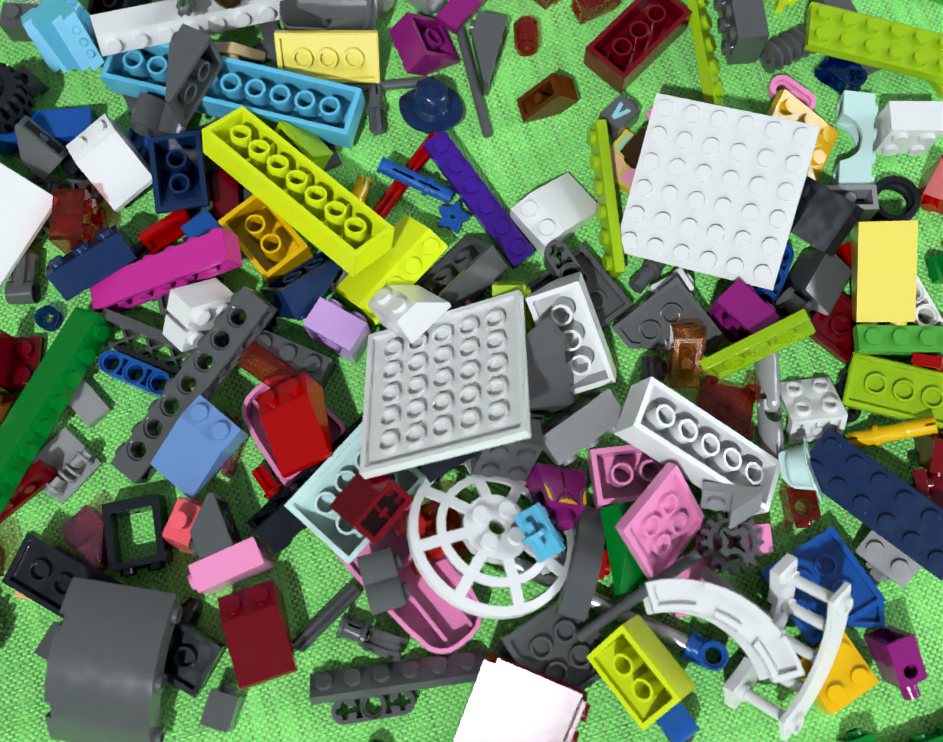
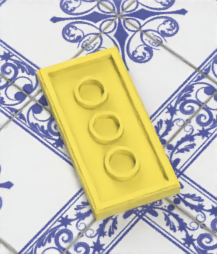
M275 30L274 32L277 66L280 70L336 83H380L378 30Z

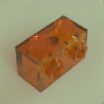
M671 324L667 374L670 388H698L699 376H702L704 372L699 361L702 360V351L706 349V336L701 334L698 324Z

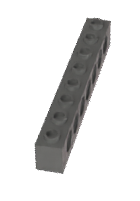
M243 286L242 289L237 290L232 295L230 305L225 311L217 315L212 329L199 339L198 347L192 355L187 356L183 360L178 374L165 384V391L160 398L150 404L147 415L143 420L135 424L129 439L116 449V456L111 461V464L134 484L147 483L157 471L150 463L180 415L199 394L208 401L213 397L278 311L275 306L255 290ZM245 312L246 320L240 325L239 316ZM228 334L229 343L224 347L222 339ZM209 356H211L213 359L212 366L208 369L206 366V360ZM192 378L196 381V386L193 390L190 389ZM176 400L179 402L177 412L173 409V404ZM159 422H161L163 426L162 432L160 434L157 431V425ZM142 444L146 447L144 456L141 453Z

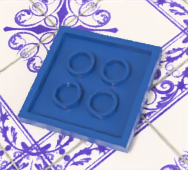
M833 526L789 553L797 557V571L801 577L833 593L844 582L851 584L850 598L853 599V606L848 613L846 625L886 601ZM781 559L759 572L768 586L770 585V570ZM796 587L793 598L796 600V603L827 619L828 603ZM792 614L789 615L810 647L822 641L824 631Z

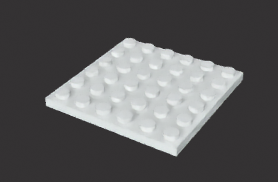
M656 93L620 226L623 253L732 281L740 279L745 284L773 291L821 126Z
M520 290L446 311L413 344L389 329L368 335L359 474L364 479L531 438L524 301Z

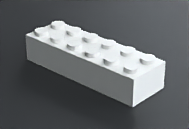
M652 376L631 385L614 431L615 435L664 466L668 462L676 464L683 477L701 489L703 481L763 488L761 508L754 515L769 512L780 473L778 459Z

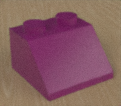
M407 12L389 31L394 47L397 49L402 60V65L409 74L426 76L460 62L446 28L437 23L435 18Z
M740 279L735 281L707 312L711 320L733 344L772 325L780 317L772 304L763 301L750 284H745Z

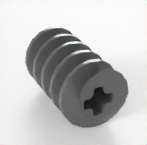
M799 25L766 42L759 56L765 72L772 74L775 72V69L781 70L784 65L789 66L793 61H800L801 57L807 58L810 54H815V52L804 50L806 25Z

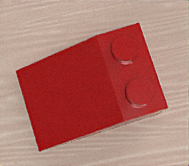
M303 372L258 394L260 419L283 478H287L333 456L323 387L308 374Z

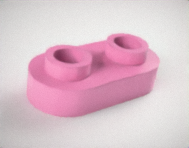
M787 75L775 76L768 86L767 92L773 101L778 92L777 89H786L812 111L816 106L815 95Z

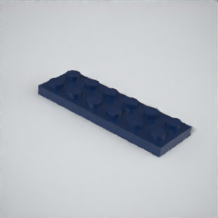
M828 428L809 452L811 465L822 493L942 581L943 508L831 428Z

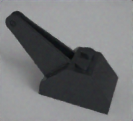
M807 176L790 233L833 257L865 210Z

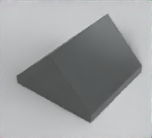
M819 249L802 252L787 277L780 296L788 288L792 287L795 289L794 293L806 302L810 301L813 303L812 310L829 316L851 277V269L836 254L831 257Z

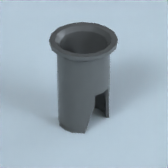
M282 0L279 1V13L281 22L287 29L374 30L378 15V1Z

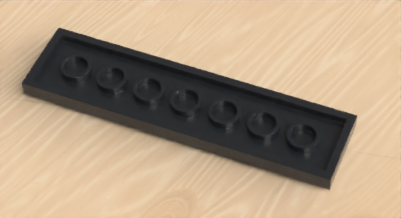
M35 531L27 532L2 580L4 584L63 619L65 614L59 612L73 577L124 585ZM181 618L180 622L174 626L164 668V674L167 676L166 681L196 698L203 689L226 644Z

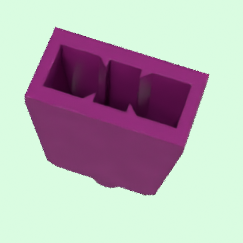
M888 625L885 628L863 635L882 679L899 688L904 700L918 698L921 693L917 683L926 680L927 673L914 634Z

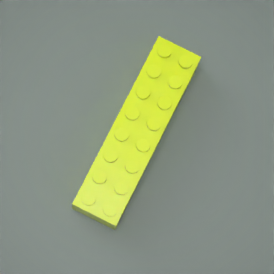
M241 106L202 129L203 153L352 277L391 250L395 229L391 224L245 107Z

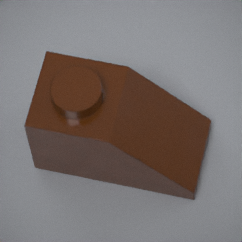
M551 73L516 99L522 120L527 123L561 114L577 103L579 99L572 78Z

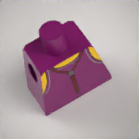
M536 463L526 479V485L533 504L539 502L541 506L546 508L549 513L548 518L555 520L558 530L567 531L572 529L574 526L573 522L577 520L586 507L585 471Z

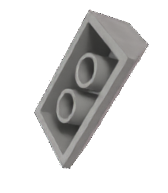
M593 389L544 424L542 430L544 448L542 451L554 464H563L564 466L570 464L577 459L576 453L583 448L588 450L600 442L599 437L604 433L608 432L610 434L615 431L622 407L610 389Z

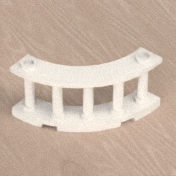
M788 553L770 570L767 602L772 604L770 614L774 616L773 624L788 639L795 653L813 662V666L804 683L796 678L780 682L798 693L786 711L753 691L758 677L749 658L745 656L734 673L723 685L724 699L727 706L735 710L741 702L748 701L778 720L780 739L784 742L787 741L792 733L797 734L801 730L804 717L818 696L834 663L844 634L848 613L853 606V599L850 598L851 584L844 582L833 593L801 577L797 571V557ZM797 587L828 603L827 619L798 605L796 600L793 599L795 588ZM790 614L824 631L819 651L786 634L784 628Z
M677 578L644 583L648 597L642 601L647 615L664 612L683 613L714 624L726 632L742 648L749 658L759 681L770 678L772 683H777L805 675L799 658L788 639L782 635L780 630L762 610L744 597L718 585Z

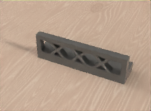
M106 308L101 313V316L113 327L120 329L124 336V339L114 343L106 340L104 346L177 375L181 370L178 361L192 355L196 350L194 348L181 352L162 334L163 331ZM140 338L145 339L148 348L135 352L131 342ZM164 347L168 348L172 358L162 362L158 361L154 351Z

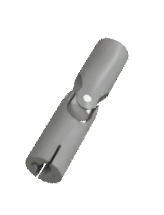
M776 352L755 362L754 368L756 395L758 398L759 448L779 460V453L785 451L782 404L780 401L779 352ZM775 412L774 420H769L766 414Z

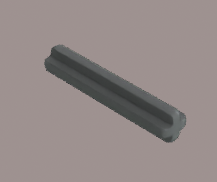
M350 583L293 639L292 643L300 652L305 651L362 594V591L356 584Z

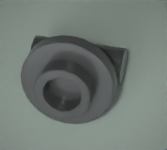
M660 356L642 357V380L652 376L662 383L668 374L667 363Z

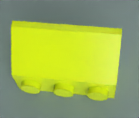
M639 614L622 624L586 656L642 731L697 687Z

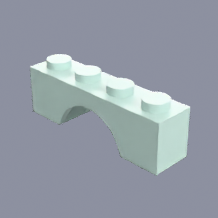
M844 90L836 102L835 126L841 128L850 136L854 146V153L852 157L839 161L832 171L831 185H874L875 176L871 174L876 159L873 143L877 136L874 120L878 113V104H875V93Z

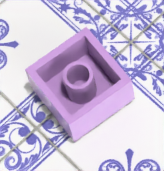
M320 297L303 323L304 328L312 340L357 365L367 348L368 335L371 334L370 327L366 323L367 319L355 311L350 314L343 310L344 306L332 298L327 301Z

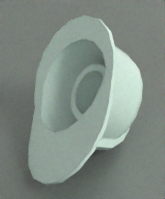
M804 437L803 445L779 453L781 475L783 480L795 489L816 490L820 501L825 505L822 491L811 465L807 440Z

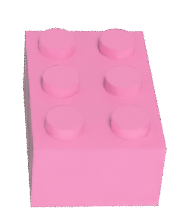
M633 445L590 449L587 454L594 507L600 509L623 502L636 501L663 469L664 465Z

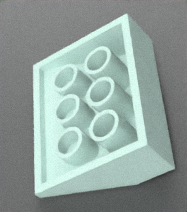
M362 423L335 450L333 456L328 458L284 505L348 565L365 548L369 541L329 506L359 472ZM416 467L385 474L410 496L427 479Z

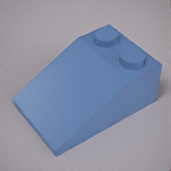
M199 394L180 415L150 464L189 499L193 500L249 435Z

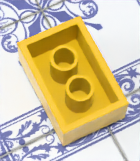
M254 194L218 220L222 228L238 236L240 251L267 284L313 257L307 244L291 225Z

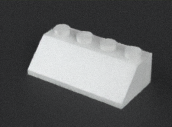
M581 271L556 279L526 296L525 299L535 325L537 326L549 316L567 337L568 348L565 350V357L567 361H570L572 377L569 381L570 392L577 394L616 382L617 369Z

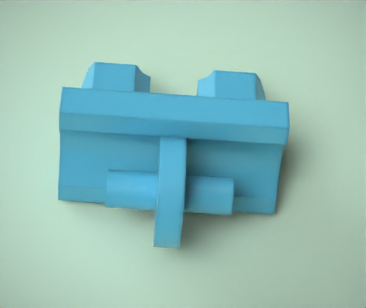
M538 502L513 518L525 536L522 540L525 546L530 545L541 563L564 551L566 547L563 543L562 535L559 531L555 530L549 520V513L546 508Z

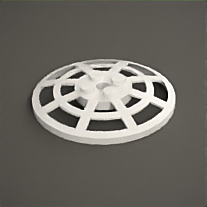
M470 459L461 464H465L470 477L457 482L447 493L430 487L433 482L429 483L428 479H426L418 488L410 505L407 518V539L416 568L437 595L452 606L468 614L490 619H509L536 611L547 604L558 593L567 579L574 542L572 529L565 531L567 555L564 566L553 557H550L541 563L538 560L529 570L518 575L514 559L523 550L537 559L530 545L525 546L522 540L525 536L513 518L523 511L516 504L521 493L533 503L529 489L525 487L526 481H513L504 477H485L472 474ZM486 482H497L512 488L507 497L492 495ZM472 484H475L480 495L471 504L455 497L462 489ZM426 497L440 503L436 517L437 535L420 540L418 516L422 500ZM448 507L463 514L460 529L447 532L446 515ZM549 519L552 524H556L555 520ZM495 523L499 525L502 529V534L497 535L491 532L489 524ZM464 541L466 547L474 554L469 565L457 555L451 543ZM441 546L450 563L463 574L455 590L437 575L428 562L424 551ZM484 562L503 564L506 577H493L479 571ZM546 566L558 578L545 593L524 603L521 584L533 579ZM474 581L490 587H509L513 605H487L473 601L465 596Z

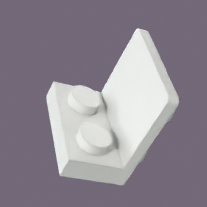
M830 377L781 382L780 399L788 415L785 433L788 444L803 443L804 437L807 442L819 441L828 428H831L843 437L848 414Z

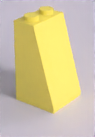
M918 220L856 222L850 231L853 321L860 322V325H878V322H889V325H907V322H915Z

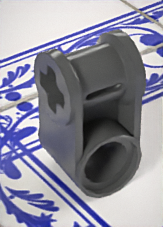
M792 287L788 288L775 304L776 313L780 317L774 323L802 309H805L809 315L813 303L804 301L794 293L795 289Z

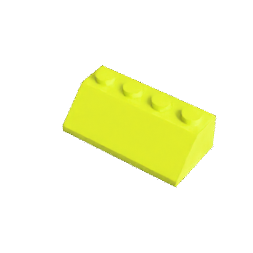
M406 214L393 226L395 229L391 250L354 277L348 274L334 289L357 313L364 316L372 327L380 322L367 304L374 297L375 293L386 285H414L448 248L430 228Z

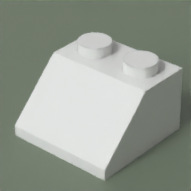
M386 285L377 291L374 297L367 302L383 326L411 344L451 307L449 302L419 285Z

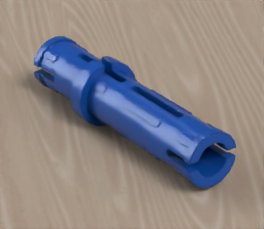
M382 157L376 171L420 191L421 195L425 197L429 195L445 204L449 203L454 189L433 181V177L428 176L427 178L385 157Z

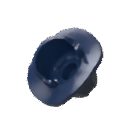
M427 77L418 80L416 88L408 91L399 99V110L402 118L410 127L427 134L439 133L455 127L462 120L463 106L459 96L453 89L437 79Z

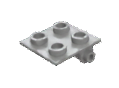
M65 427L36 455L31 463L32 465L41 460L57 469L60 476H57L52 482H47L44 492L50 497L54 496L61 504L102 464Z

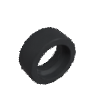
M887 176L875 184L878 195L883 190H892L899 193L904 198L907 209L901 215H894L885 211L879 204V210L871 218L872 221H908L920 209L921 197L919 190L913 182L905 177Z

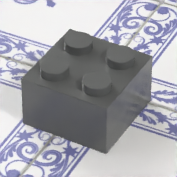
M530 419L531 438L479 450V454L470 459L472 474L485 477H504L513 481H526L544 448L540 420Z

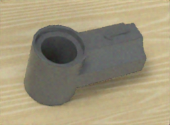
M26 251L11 273V281H8L5 285V298L8 304L39 303L41 289L37 282L39 256L36 253Z

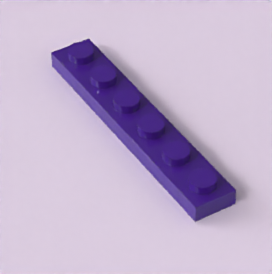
M443 130L423 143L424 150L510 266L514 269L535 254L534 249L446 131Z

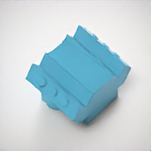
M41 0L37 8H31L21 17L22 25L27 31V35L32 39L36 49L39 50L43 60L46 61L53 74L60 68L63 73L76 69L84 72L90 66L95 71L105 63L92 25L91 14L76 0Z

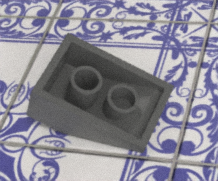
M184 23L173 34L169 44L165 101L182 127L187 126L224 65L212 37Z

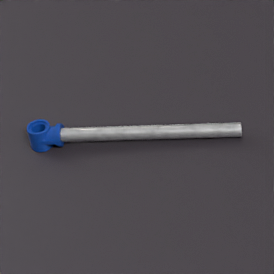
M520 556L514 559L518 575L529 570L535 564ZM539 572L531 581L549 589L558 577L554 573L542 576L541 572ZM595 592L590 608L602 614L618 602ZM631 608L615 619L624 624L639 614L661 642L680 650V657L699 665L703 669L717 671L724 668L728 663V650L723 644L692 630L687 635ZM709 647H713L718 654L717 660L713 664H709L705 659V651Z

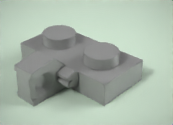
M872 529L854 549L855 553L867 561L863 567L868 570L867 574L875 585L879 580L886 583L889 579H892L904 588L922 567Z

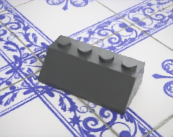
M465 234L414 285H419L449 302L451 305L447 310L449 311L464 306L466 300L473 303L481 298L484 291L492 284V281H498L509 267L492 244Z

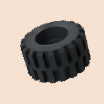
M0 62V132L5 135L9 134L12 129L15 131L14 126L25 115L32 116L33 111L31 108L35 107V102L33 100V93L19 73L10 65L6 66L5 63Z

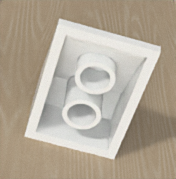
M105 113L66 145L77 166L116 212L152 184L151 170L124 128Z
M567 172L529 193L510 209V219L544 258L547 244L555 240L564 242L596 215L598 203Z

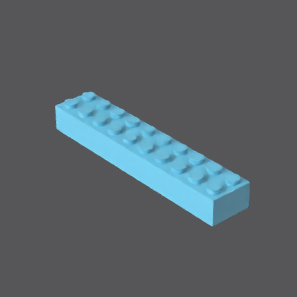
M169 43L108 55L100 74L101 79L111 92L136 98L141 92L165 101ZM221 56L224 65L195 111L222 118L243 106L272 130H275L279 121H286L317 135L322 142L351 149L365 107V100L362 88Z

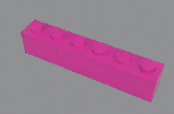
M213 228L205 235L188 238L185 243L177 246H168L160 253L146 255L140 261L127 264L90 287L93 311L102 313L103 309L106 308L120 313L170 294V289L201 282L243 266L238 236L224 228Z

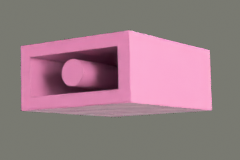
M253 536L188 565L190 570L188 580L192 589L197 590L198 593L214 595L274 568L275 565L264 541Z

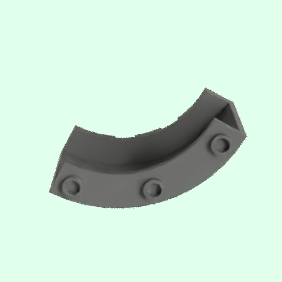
M73 577L59 612L65 614L60 633H53L46 668L44 702L50 703V712L46 714L45 719L51 739L67 742H163L165 728H163L161 719V692L165 688L167 679L166 674H164V668L174 626L180 622L182 616V606H179L177 595L175 593Z

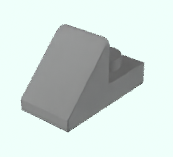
M703 481L701 508L713 511H729V529H732L760 511L763 488Z

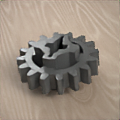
M726 512L725 518L721 513L714 515L716 523L709 519L705 522L709 530H700V534L705 537V540L698 542V545L706 548V551L701 556H709L711 558L708 563L709 567L716 564L719 565L718 573H724L727 568L730 575H736L737 568L741 573L748 572L746 564L752 567L756 566L757 562L754 556L760 557L763 555V552L758 550L757 546L764 544V540L757 539L756 537L761 532V529L753 530L751 526L754 520L751 519L738 524L736 529L729 530L722 525L729 524L730 512ZM746 536L749 539V548L746 546ZM713 537L716 539V550L713 547ZM733 537L735 539L734 547L729 549L727 547L728 539ZM728 556H734L740 561L732 563L724 559Z

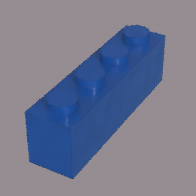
M91 107L33 111L32 116H28L65 147L99 118ZM13 129L10 130L9 134L5 135L0 132V154L10 156L14 153H20L16 132Z

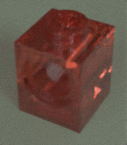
M787 488L779 492L786 525L795 524L796 529L813 526L812 521L821 519L816 490ZM797 501L805 505L806 511L804 515L797 512L795 508Z

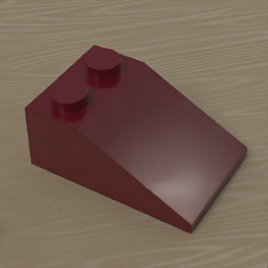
M273 579L217 598L221 624L240 690L298 671L283 594Z

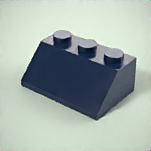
M117 225L111 228L106 226L96 232L95 237L88 242L81 241L71 248V252L65 256L58 255L52 258L47 263L46 277L63 298L68 301L136 260L134 243Z

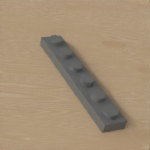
M481 649L310 674L309 699L311 705L475 682L483 665Z

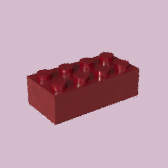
M634 0L586 47L583 64L621 94L687 29L692 12L678 0Z

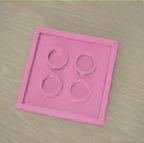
M668 462L615 525V528L646 578L651 580L674 563L707 520L678 466Z

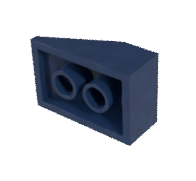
M194 130L149 137L148 147L156 213L162 214L210 206L211 164L210 158L203 153L201 131Z
M321 251L260 290L265 299L278 309L275 317L300 321L307 318L318 299L324 297L341 267Z

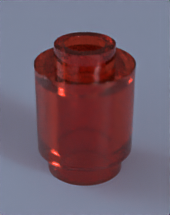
M522 16L513 24L514 46L520 56L528 57L535 55L539 47L538 22L530 16Z

